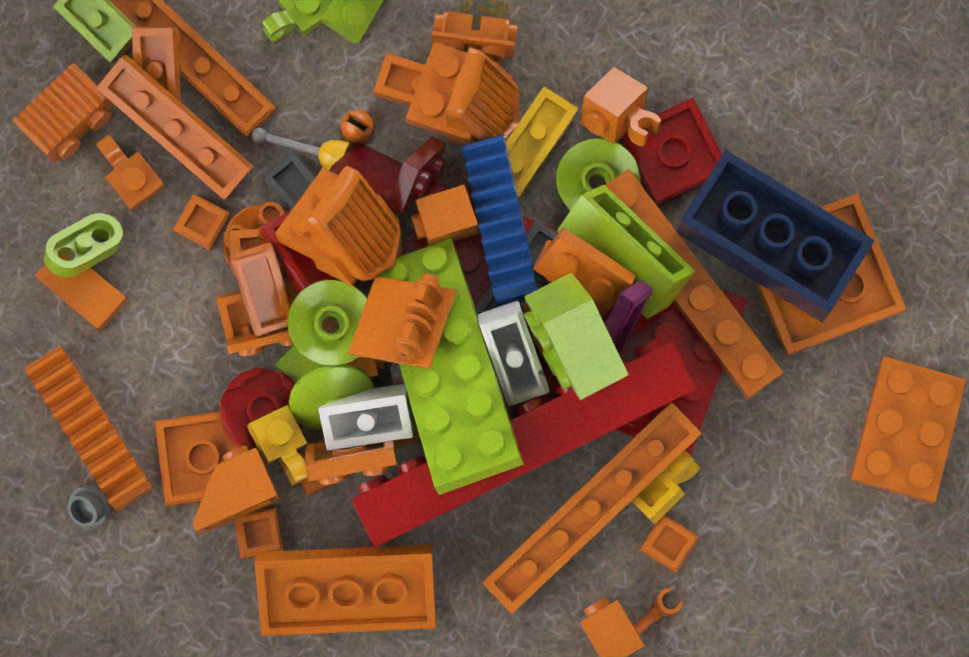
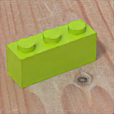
M605 185L582 194L557 229L559 233L564 227L634 273L636 276L633 284L642 280L652 287V294L642 311V314L647 319L669 307L696 272Z

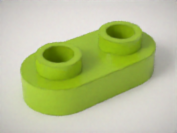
M91 214L49 238L45 247L44 263L52 273L58 276H76L116 253L123 236L122 227L114 217L108 214ZM93 238H102L105 242L100 243ZM65 256L70 258L71 261H66L59 257Z

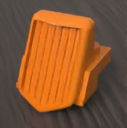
M433 42L407 112L406 123L446 136V141L460 146L501 135L506 140L519 123V87L513 81V76L508 74L497 62H493L483 51L469 47L466 53Z
M345 166L339 175L322 168L275 234L279 243L313 259L317 269L353 287L357 279L361 281L371 280L395 266L401 238V228L398 224V217L394 215L382 197L374 192L362 174L350 166Z

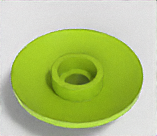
M594 138L579 142L564 154L558 165L556 187L563 204L571 211L582 194L593 190L589 184L592 178L600 177L606 185L627 169L632 172L640 183V171L636 160L622 145L618 143L612 144L606 139Z
M324 280L309 285L297 295L289 310L288 332L293 345L306 359L322 366L345 365L356 360L360 356L349 355L348 351L367 298L356 287L338 280ZM326 319H332L337 323L338 330L335 333H327L322 328V322Z
M348 364L321 366L308 372L296 382L289 396L290 410L295 420L304 427L323 431L318 409L320 406L368 389H374V385L369 375L356 366Z

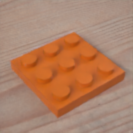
M858 193L821 207L875 240L835 306L823 322L818 321L755 282L786 357L899 315L907 310Z

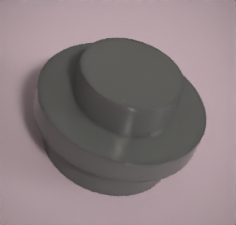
M81 485L71 493L67 504V511L72 521L81 527H95L107 520L110 514V506L106 496L98 488L92 485Z

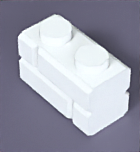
M519 301L478 314L479 326L508 406L550 392Z

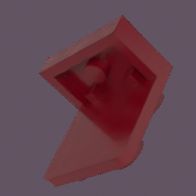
M432 136L403 163L367 145L357 144L331 166L330 171L339 175L345 166L358 170L374 192L382 197L391 211H397L402 214L419 196H423L431 182L436 183L440 178L447 160L442 158L447 143Z

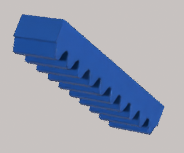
M501 135L463 145L461 148L466 161L465 167L469 175L468 181L472 189V198L476 208L475 213L479 221L478 227L482 236L481 241L486 254L485 259L489 268L488 273L492 282V292L498 306H502L515 301H526L524 296L538 290L539 286L535 270H533V259L506 140Z

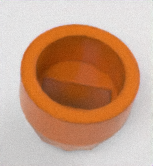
M358 109L349 111L341 120L342 136L344 135V139L351 144H364L371 139L374 133L373 120L365 111ZM353 118L366 126L367 129L363 132L348 121Z

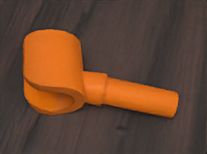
M672 588L662 590L654 599V607L634 625L639 635L662 616H672L682 608L683 600L674 609L664 607L662 598Z

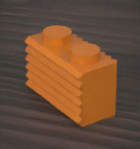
M72 63L55 81L51 82L50 86L39 93L38 97L33 99L24 110H21L19 115L15 116L12 121L54 164L59 158L66 160L74 155L81 146L79 140L90 129L93 131L101 129L111 118L110 110L114 105L96 89L97 85L75 63Z

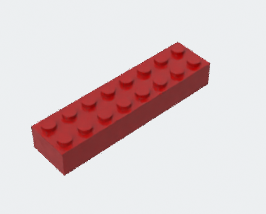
M660 338L636 349L637 359L624 365L628 376L581 400L571 387L563 390L562 386L556 389L559 395L558 398L543 404L541 398L538 397L516 408L520 416L511 420V424L524 465L439 495L434 487L425 457L419 456L398 466L397 469L400 475L389 481L385 475H380L358 486L357 488L361 495L351 499L374 548L696 390L673 341L663 345Z

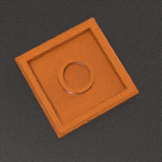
M219 412L154 421L165 506L171 507L201 502L215 465L224 462V454L238 448L224 433L219 419Z

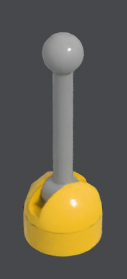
M261 127L255 128L251 134L252 140L257 144L269 142L319 157L321 166L330 171L331 166L352 149L351 143L341 140H329L319 148L268 134Z

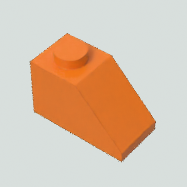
M241 446L223 455L224 462L215 465L192 523L198 534L208 533L281 500L262 455L257 448L248 450L247 446Z

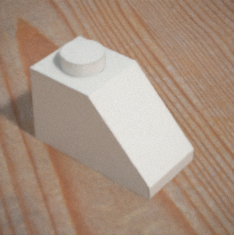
M405 384L368 389L318 408L327 451L412 438L417 430Z

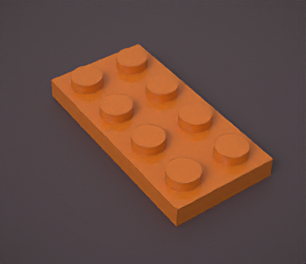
M432 544L255 552L254 564L261 636L436 628Z

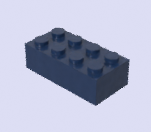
M727 150L724 151L685 212L676 231L686 240L820 322H823L829 315L875 241Z

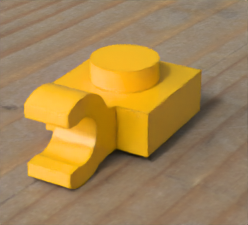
M288 405L247 425L266 465L278 459L291 486L307 479L305 461L297 452L307 442Z
M685 450L631 501L654 525L685 495L678 485L690 480L700 470V466L694 462V458Z

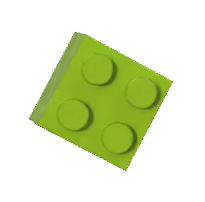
M572 273L524 296L531 310L525 313L524 317L535 338H538L544 350L542 354L553 375H556L563 390L571 387L581 400L628 376L627 370L592 297Z

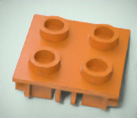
M428 273L423 274L422 278L417 279L415 283L376 276L349 348V355L430 369L457 292L456 289L440 287L438 285V277Z

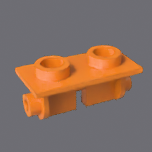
M444 11L443 15L435 14L433 30L436 31L431 33L432 45L433 42L463 52H468L469 47L483 51L493 62H502L505 58L514 59L515 42L513 41H516L518 25L510 24V19L481 16L480 30H472L473 15L449 11Z

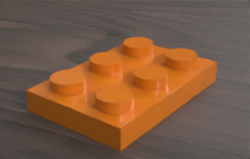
M883 356L880 360L849 480L930 504L935 503L966 379Z

